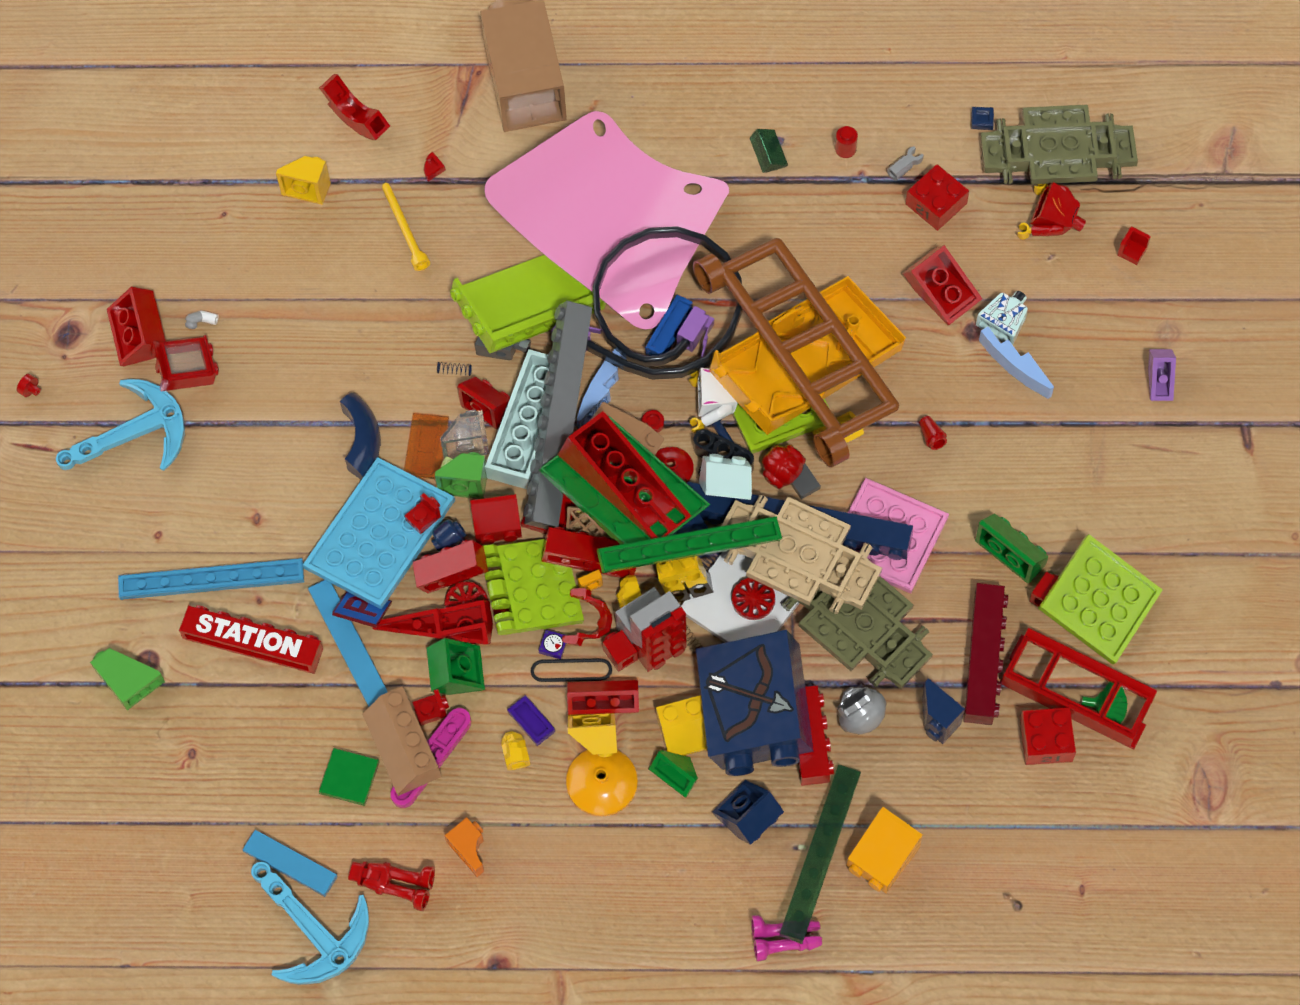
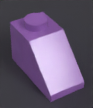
M1149 349L1148 376L1151 401H1173L1176 356L1172 349Z

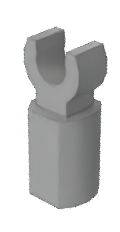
M914 146L908 150L906 156H902L887 169L888 175L894 181H897L912 169L913 165H918L923 161V154H920L918 157L912 156L916 150Z

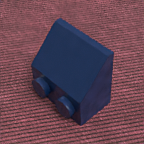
M928 678L925 681L922 695L924 729L929 738L944 744L961 725L965 708Z
M744 780L712 813L737 838L751 845L761 837V834L770 825L778 820V817L784 811L770 791Z

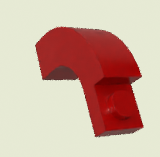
M333 74L319 87L328 99V105L333 112L361 136L377 140L390 127L381 112L362 104L351 93L338 74Z

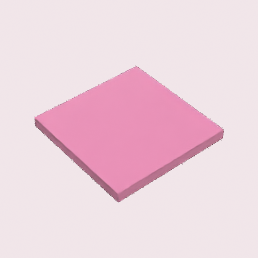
M865 478L848 513L913 525V536L907 560H893L888 556L880 554L877 556L868 555L867 557L871 563L882 567L880 576L885 581L911 594L949 518V514Z

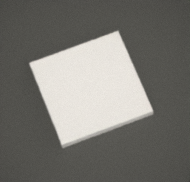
M727 550L722 552L709 569L713 593L693 598L692 594H690L691 599L684 601L681 605L686 612L687 618L726 643L778 632L800 603L797 602L789 611H786V608L782 607V603L790 596L773 589L775 592V606L768 616L759 620H748L741 617L733 608L732 593L735 586L741 580L749 578L746 576V572L753 559L738 554L733 565H729V562L727 564L724 561L729 552ZM749 583L753 590L754 583ZM759 584L758 590L762 588L763 585ZM698 585L695 587V589L701 590L706 586ZM745 586L741 587V589L747 591ZM767 590L763 594H768L770 592L769 590ZM771 599L765 600V601H767V602H769V603L772 602ZM744 602L737 603V605L741 606ZM761 605L762 610L766 611L767 608ZM747 607L743 612H749V608ZM754 609V615H758L757 609Z

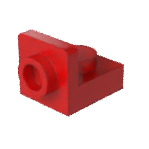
M425 493L420 495L421 502L404 516L405 520L420 534L441 518L440 504L434 497L431 496L429 498Z
M438 689L433 690L434 695L412 702L420 726L446 718L447 716L445 709L449 708L445 694L440 696Z

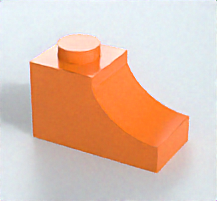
M466 817L444 836L446 843L473 874L478 877L484 872L483 864L478 858L479 846L484 842L482 836L484 831L476 821L471 823Z

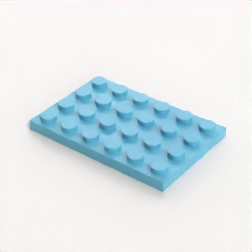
M377 457L303 563V567L305 570L382 609L432 536L433 529L440 524L455 502V497ZM425 493L429 498L431 496L434 497L440 504L441 518L420 534L405 520L404 516L421 502L420 495Z

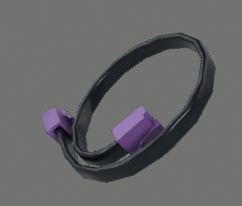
M679 226L647 228L621 240L602 260L592 286L594 319L600 329L589 327L586 351L626 372L651 380L683 378L699 371L701 368L709 366L712 363L714 352L718 350V353H721L734 337L743 312L737 300L736 309L727 332L706 356H704L708 342V334L714 326V318L706 315V311L696 306L693 307L678 331V345L673 350L662 355L645 356L633 352L612 335L601 314L599 291L608 268L625 250L649 239L677 237L703 245L723 263L731 260L728 252L708 236ZM737 271L734 274L742 284V278ZM591 332L598 334L602 332L607 343L627 360L592 342ZM705 333L700 359L678 368H649L650 366H663L676 360L686 349L693 352Z

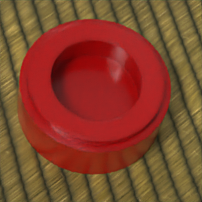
M649 410L642 416V422L658 433L664 427V416L657 410Z

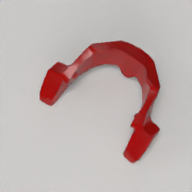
M585 588L571 589V597L590 603L600 614V619L597 622L599 628L596 632L590 635L577 633V635H564L562 637V642L581 646L585 639H598L610 631L612 614L605 602L591 596V590Z

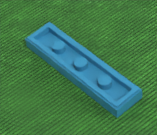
M257 830L253 832L242 849L249 856L260 862L267 863L269 867L326 897L338 877L332 871Z

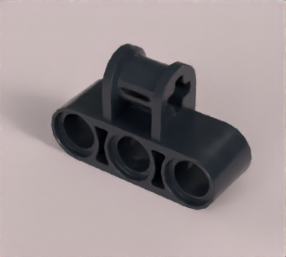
M705 429L699 430L694 434L693 449L697 456L701 458L703 456L709 457L710 454L726 451L729 454L724 455L723 458L743 457L749 462L751 473L753 472L754 455L751 451ZM701 441H705V442H708L709 444H708V445H705V446H702V445H700V444H698V443L701 442ZM701 466L698 471V476H700Z

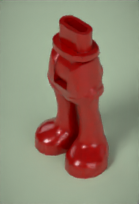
M353 861L348 880L357 882L358 886H364L379 895L388 894L406 899L413 903L414 909L424 911L430 898L428 890L403 887L391 883V880L395 879L431 890L434 884L435 867L425 866L421 872H412L391 866L387 862L368 863L364 861L363 863Z

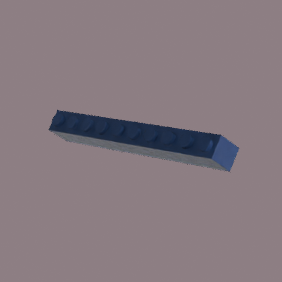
M687 482L693 490L710 504L708 508L700 513L702 519L715 525L723 524L735 500L754 506L759 495L752 494L751 500L705 495L700 484ZM766 497L768 501L763 509L778 515L785 501ZM810 506L851 525L850 531L842 544L843 546L854 551H861L863 544L867 543V548L869 545L873 547L869 555L877 556L880 554L888 556L893 560H907L913 536V525Z

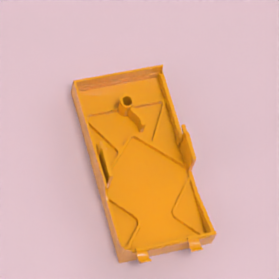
M849 276L820 291V294L873 367H876L902 350L906 337ZM806 299L768 322L781 341L784 342L824 321L809 300ZM758 331L721 353H718V350L714 352L709 371L767 435L811 408ZM832 333L791 353L811 383L852 363V360ZM860 373L857 376L821 393L820 396L822 397V399L827 398L834 392L838 391L842 387L846 386L850 382L860 377L862 374Z

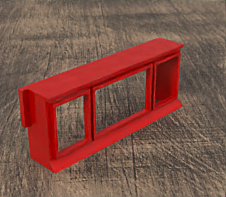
M1030 628L1027 629L1025 636L1021 634L1009 657L1011 662L1003 675L1001 685L1050 709L1070 707L1072 720L1134 750L1146 727V724L1142 722L1156 696L1157 690ZM1028 642L1053 654L1038 684L1013 672ZM1060 657L1114 683L1099 714L1045 687ZM1120 687L1146 699L1132 729L1105 717Z

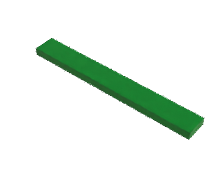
M776 516L599 548L597 554L602 573L776 542L782 539Z

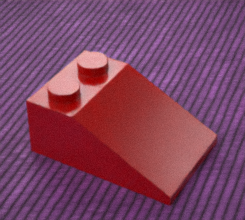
M945 245L936 247L902 273L914 291L947 325L953 323L983 299Z

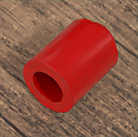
M841 127L836 133L835 152L842 158H850L857 151L858 133L853 127Z

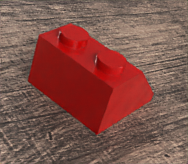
M473 377L461 382L457 386L461 407L497 430L502 422L510 396L503 391L498 392L484 379L481 381L477 377Z
M516 494L470 500L477 543L490 545L495 541L504 540L512 542L522 538Z

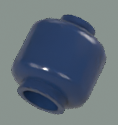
M448 519L433 529L434 539L431 541L440 552L443 548L460 545L462 541H465L467 534L457 520L453 522Z

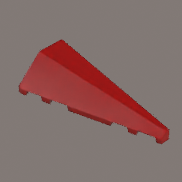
M480 600L442 609L435 608L382 619L377 628H372L374 630L439 639L447 638L461 642L489 645L491 643L493 619L490 601Z

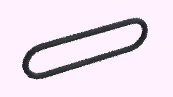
M605 659L539 660L531 667V676L539 682L602 681L609 678L612 674V665ZM603 662L609 668L608 674L604 677L538 678L534 673L535 667L541 663Z

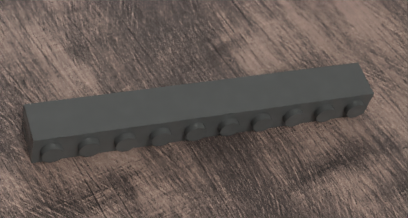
M571 301L562 303L555 311V319L557 321L551 335L553 346L548 355L549 371L544 379L546 390L541 399L542 415L537 423L539 434L534 443L535 459L530 467L532 478L527 487V495H529L528 504L525 505L523 511L525 525L546 530L549 527L554 528L559 525L563 494L539 469L558 455L567 438L573 434L592 307Z

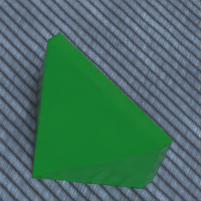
M660 750L649 767L652 773L685 798L698 780L691 758Z

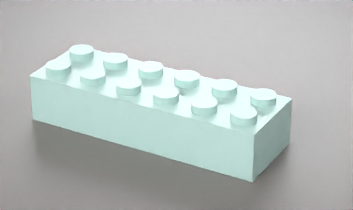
M528 349L485 465L486 477L488 479L527 489L531 481L532 473L530 467L536 453L534 443L539 434L537 423L542 415L541 399L546 390L544 379L550 365L548 363V354Z

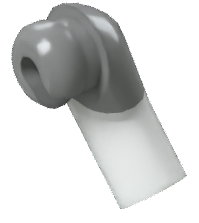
M200 310L186 316L185 326L189 329H196L197 322L216 325L219 315Z

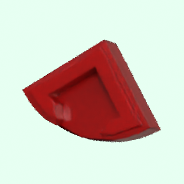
M433 152L427 156L424 164V174L428 182L446 171L444 164Z

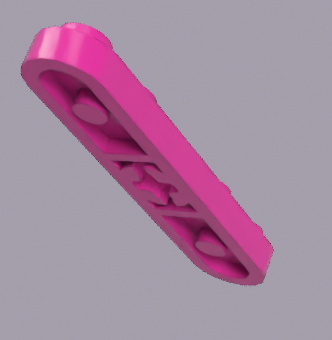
M463 708L453 709L427 742L432 754L435 753L438 768L441 767L471 726L470 714ZM427 784L400 796L397 795L393 786L390 795L391 799L397 807L407 808L414 803Z

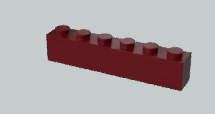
M976 584L964 722L992 725L994 718L999 716L1000 704L995 703L996 695L1000 696L1001 682L997 681L998 673L1002 674L1003 660L999 659V652H1004L1005 638L1001 637V630L1006 629L1007 616H1003V608L1008 606V594H1004L1005 586Z

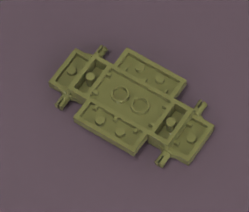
M1088 105L1026 107L1022 111L1024 125L1006 126V120L1002 118L1001 122L1000 118L996 121L998 130L981 132L984 173H1003L1004 184H1007V182L1009 184L1013 183L1012 172L1028 171V169L1030 171L1031 184L1097 181L1098 178L1097 168H1112L1113 178L1116 179L1118 177V179H1121V167L1137 166L1138 163L1133 125L1120 126L1114 124V115L1110 113V117L1109 113L1104 116L1105 122H1090Z
M879 576L862 610L843 603L839 613L834 614V611L832 613L829 608L835 599L819 589L810 606L792 597H789L782 603V607L786 608V611H789L797 602L804 605L810 612L799 622L798 626L850 671L866 657V660L878 671L869 680L874 687H877L886 678L902 689L932 658L933 654L921 642L929 633V630L925 629V626H921L914 634L900 622L913 609L914 604L881 576Z

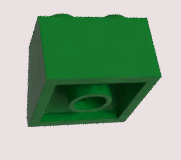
M444 638L426 648L431 692L438 689L441 694L453 695L485 690L479 645Z

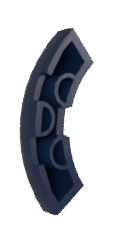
M353 392L340 400L343 414L351 420L355 427L354 444L346 456L345 462L347 470L362 480L379 455L381 435L372 410L359 395Z

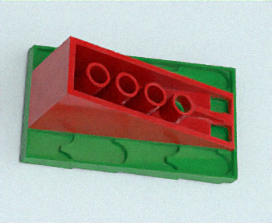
M604 411L571 434L558 455L539 469L562 494L564 493L576 506L588 514L620 545L671 536L710 505L610 416L608 417Z

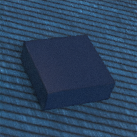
M972 107L971 129L993 130L994 108Z

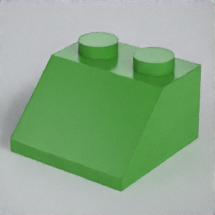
M476 452L461 453L435 472L437 488L452 496L484 499L487 482L485 456Z

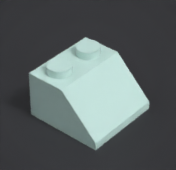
M710 454L709 457L703 456L699 484L705 495L751 500V465L745 458L733 456L732 459L723 458L719 454Z

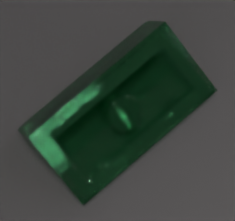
M757 129L751 135L750 141L762 172L767 173L787 167L788 163L775 130Z

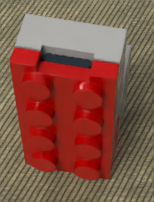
M654 587L615 612L618 632L623 630L637 650L638 659L647 672L652 669H660L666 663V660L671 657L676 658L685 651V648H687L686 612L670 591L661 596Z

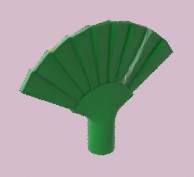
M1109 682L1097 697L1082 696L1081 705L1094 707L1099 714L1114 683ZM1120 687L1105 716L1119 724L1122 723L1126 716L1128 705L1127 697L1122 687Z

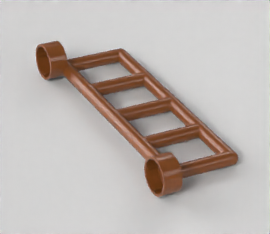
M774 238L723 264L714 254L706 255L694 261V273L702 289L706 293L711 294L727 286L826 427L825 430L814 435V444L820 458L828 467L832 468L849 459L850 453L844 439L845 437L899 409V402L780 238ZM775 253L795 282L754 302L734 273ZM804 293L824 322L782 342L762 313ZM832 333L852 360V363L811 383L791 353ZM861 373L882 403L840 424L820 394Z

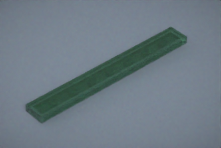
M838 764L784 919L780 937L801 944L804 942L861 775L860 771Z

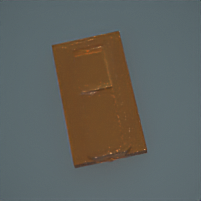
M413 413L404 466L405 472L418 478L435 479V472L441 468L449 416Z

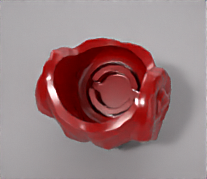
M790 444L786 447L774 446L763 457L762 467L764 471L762 475L773 487L781 489L784 486L790 485L799 477L806 458Z

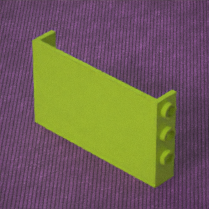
M546 255L464 285L456 278L453 280L450 290L453 301L458 303L462 315L465 319L469 320L474 334L480 337L489 353L552 330L557 321L555 319V311L559 305L566 301L592 307V314H594L593 292ZM600 298V309L604 310L606 303Z

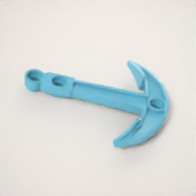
M139 379L120 380V386L136 393L144 401L149 400L154 408L106 433L77 443L70 450L60 451L56 456L58 466L63 470H70L75 464H83L102 455L103 452L157 429L164 428L167 437H164V452L160 469L166 470L181 451L185 437L184 417L178 403L167 391H160V386ZM169 413H175L173 416L167 417ZM87 450H91V453L84 455ZM65 460H71L68 464H63Z
M257 862L251 869L254 880L261 883L262 889L277 906L282 907L322 955L321 958L308 966L303 963L289 969L273 970L271 975L281 981L303 985L324 982L348 969L356 960L366 942L369 928V912L364 895H359L356 911L349 923L350 930L340 941H337L293 896L291 889L276 873H272L267 863ZM260 871H266L264 877L258 876ZM276 888L282 889L280 894L276 895L273 892ZM338 957L344 958L341 964H337L335 961Z

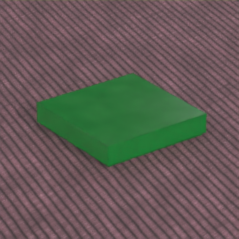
M333 748L319 794L365 806L380 763L379 760Z

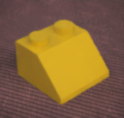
M304 156L276 171L281 195L323 205L331 184L326 161L319 157Z
M701 695L656 707V717L667 752L686 756L707 750Z
M615 713L568 715V734L593 755L598 754L600 757H609L613 753H617Z

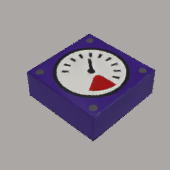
M545 630L539 654L562 659L567 644L562 642L564 635Z

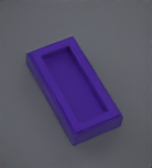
M526 695L507 709L509 715L536 746L556 732L555 728Z

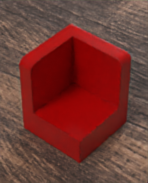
M1131 226L1120 244L1117 256L1138 265L1148 248L1151 236Z

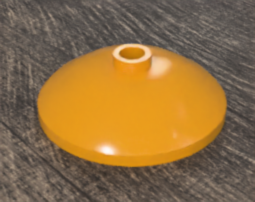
M588 750L582 752L571 763L566 777L567 791L572 802L583 812L594 816H610L622 811L633 800L638 785L637 772L632 761L618 750L617 753H613L609 757H600L598 754L593 755ZM600 773H604L606 777L604 779L597 778V775Z

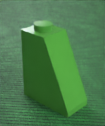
M111 648L97 653L90 662L96 673L126 710H129L165 683L158 670Z

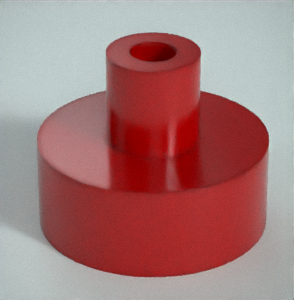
M26 374L20 379L16 390L22 396L29 397L32 394L37 396L41 388L37 386L38 379L36 377Z

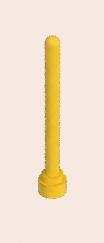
M384 183L382 185L384 194L411 250L413 268L416 271L424 270L429 267L430 260L427 254L420 251L390 184Z

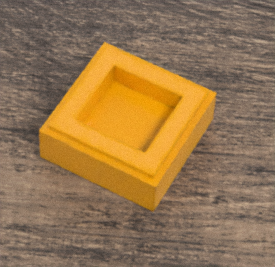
M599 569L578 578L579 588L592 591L603 585Z

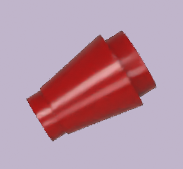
M930 416L923 417L919 421V425L926 445L932 450H938L945 446L947 434Z

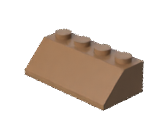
M403 686L381 695L362 715L395 791L400 796L442 776Z

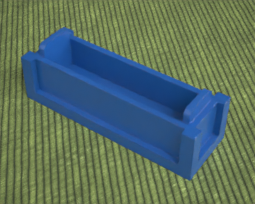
M676 295L645 347L646 356L662 355L670 350L677 338L678 331L693 309L692 301Z

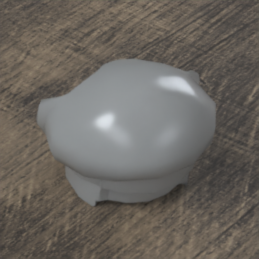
M850 687L844 692L840 705L837 707L841 728L845 732L858 735L875 730L885 717L887 702L883 695L868 687Z

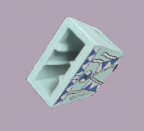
M1016 291L1012 297L1005 293H1000L978 314L976 326L981 329L989 327L996 338L1003 342L1009 340L1013 345L1027 316L1028 308L1023 305L1027 299L1026 295L1021 291Z

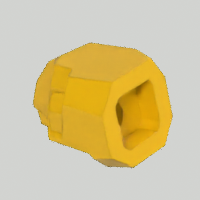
M628 575L620 582V590L616 595L620 609L641 596L635 575Z
M513 731L505 733L501 746L507 770H517L530 766L525 739L522 735Z

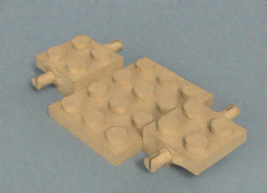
M759 495L754 506L735 500L721 526L777 516L782 539L776 542L729 550L724 559L727 564L729 562V565H733L738 554L745 555L753 559L746 572V576L809 606L819 589L835 599L829 608L832 613L834 611V614L839 613L843 603L862 610L882 572V567L871 563L867 558L873 549L871 545L867 548L868 544L864 543L859 553L842 545L850 531L851 525L790 497H787L778 515L763 509L768 501L765 496L763 498V495Z

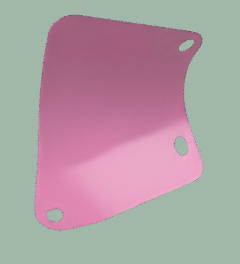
M599 111L590 112L491 176L485 184V196L489 203L537 249L592 292V286L602 260L621 240L647 228L679 226L705 235L729 193V187L724 181L682 172L654 160L636 147L609 115ZM597 119L601 120L606 128L605 135L601 137L597 136L593 129V123ZM696 183L702 187V191L698 194L690 195L684 192V187L687 184ZM677 237L649 239L625 250L608 268L599 291L600 298L633 326L645 330L657 327L667 312L678 282L699 244ZM647 303L653 306L654 314L650 319H643L639 315L641 305Z

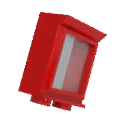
M206 335L200 338L161 343L153 340L151 356L157 359L155 370L156 373L161 375L160 391L214 384L215 376L218 375V366L212 360L213 347L211 343H208Z

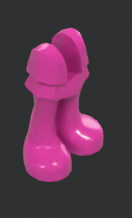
M759 915L751 917L756 961L766 960L768 955L777 952L812 950L822 945V937H805L804 933L820 930L819 921L805 918L804 921L796 919L793 922L767 924ZM794 934L792 939L763 940V938Z

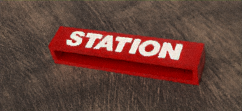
M188 605L179 628L182 639L315 674L323 652L321 641L313 635L301 636L290 629H275L273 625L268 623L256 624L248 618H234L223 611H218V613L211 612L208 608L200 605L196 607Z

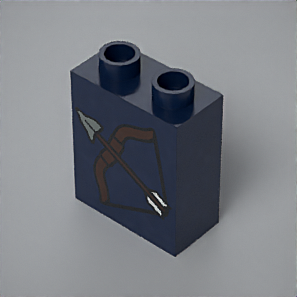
M787 630L696 649L708 757L722 770H725L727 775L742 776L750 774L754 771V763L769 760L776 767L792 766L800 762L799 754L814 752L800 644Z

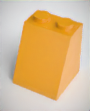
M882 807L848 857V870L856 877L860 878L862 876L869 881V886L874 890L887 893L920 849L923 834Z

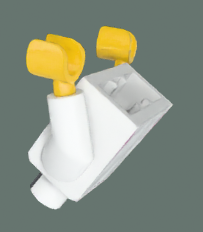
M710 367L701 368L700 372L696 371L690 374L692 378L688 380L693 387H698V416H701V420L698 418L690 420L692 427L697 425V427L691 430L694 434L699 430L705 429V426H709L734 413L738 403L709 371Z

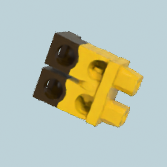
M698 556L656 564L658 579L665 593L670 591L673 595L674 592H683L680 596H674L678 603L690 600V593L693 598L713 593L711 575L708 569L705 570ZM698 585H704V586H706L705 588H703V589H701V590H696V589H695V586H698Z

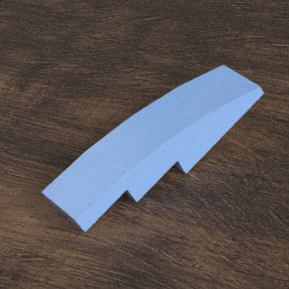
M989 327L981 330L979 342L1009 374L1045 398L1052 397L1054 386L1029 352L1020 356L1009 340L1000 343Z
M615 349L612 351V353L626 360V358L623 357ZM607 361L603 362L592 379L582 400L577 416L578 429L590 421L602 402L608 404L611 401L609 389L619 380L618 367Z

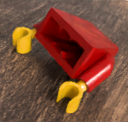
M1054 182L1037 184L1034 186V193L1039 195L1040 199L1030 222L1033 226L1029 227L1027 223H1021L1019 230L1026 231L1018 232L1017 235L1019 239L1025 240L1030 234L1032 236H1060L1071 228L1080 232L1086 223L1085 219L1077 216L1080 202L1075 199L1067 186Z

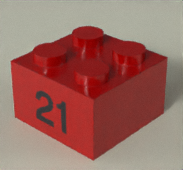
M936 164L907 191L906 205L938 231L967 205L969 190Z
M1070 707L1022 711L1020 727L1025 765L1073 762L1076 748Z

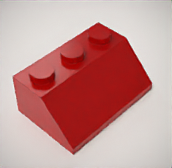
M131 286L107 308L119 364L123 367L156 358L151 356L153 340L159 343L166 342L153 290Z

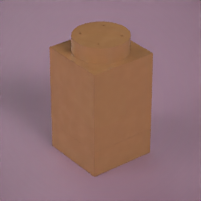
M497 0L487 10L480 11L484 45L503 132L567 120L564 84L544 0Z

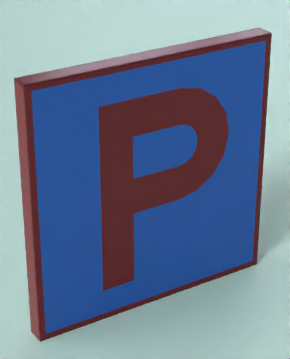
M346 591L332 612V615L377 628L391 606L392 601L388 600L384 607L380 609Z

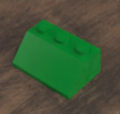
M994 513L979 522L975 542L1027 584L1046 566L1049 557L1042 547L1031 543L1023 532L1016 531L1011 527L1010 522L1004 517H999Z

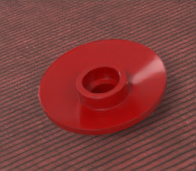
M665 447L657 451L655 456L685 483L690 481L694 472V464L686 451L678 447ZM673 462L675 463V465L673 467H669L667 463Z

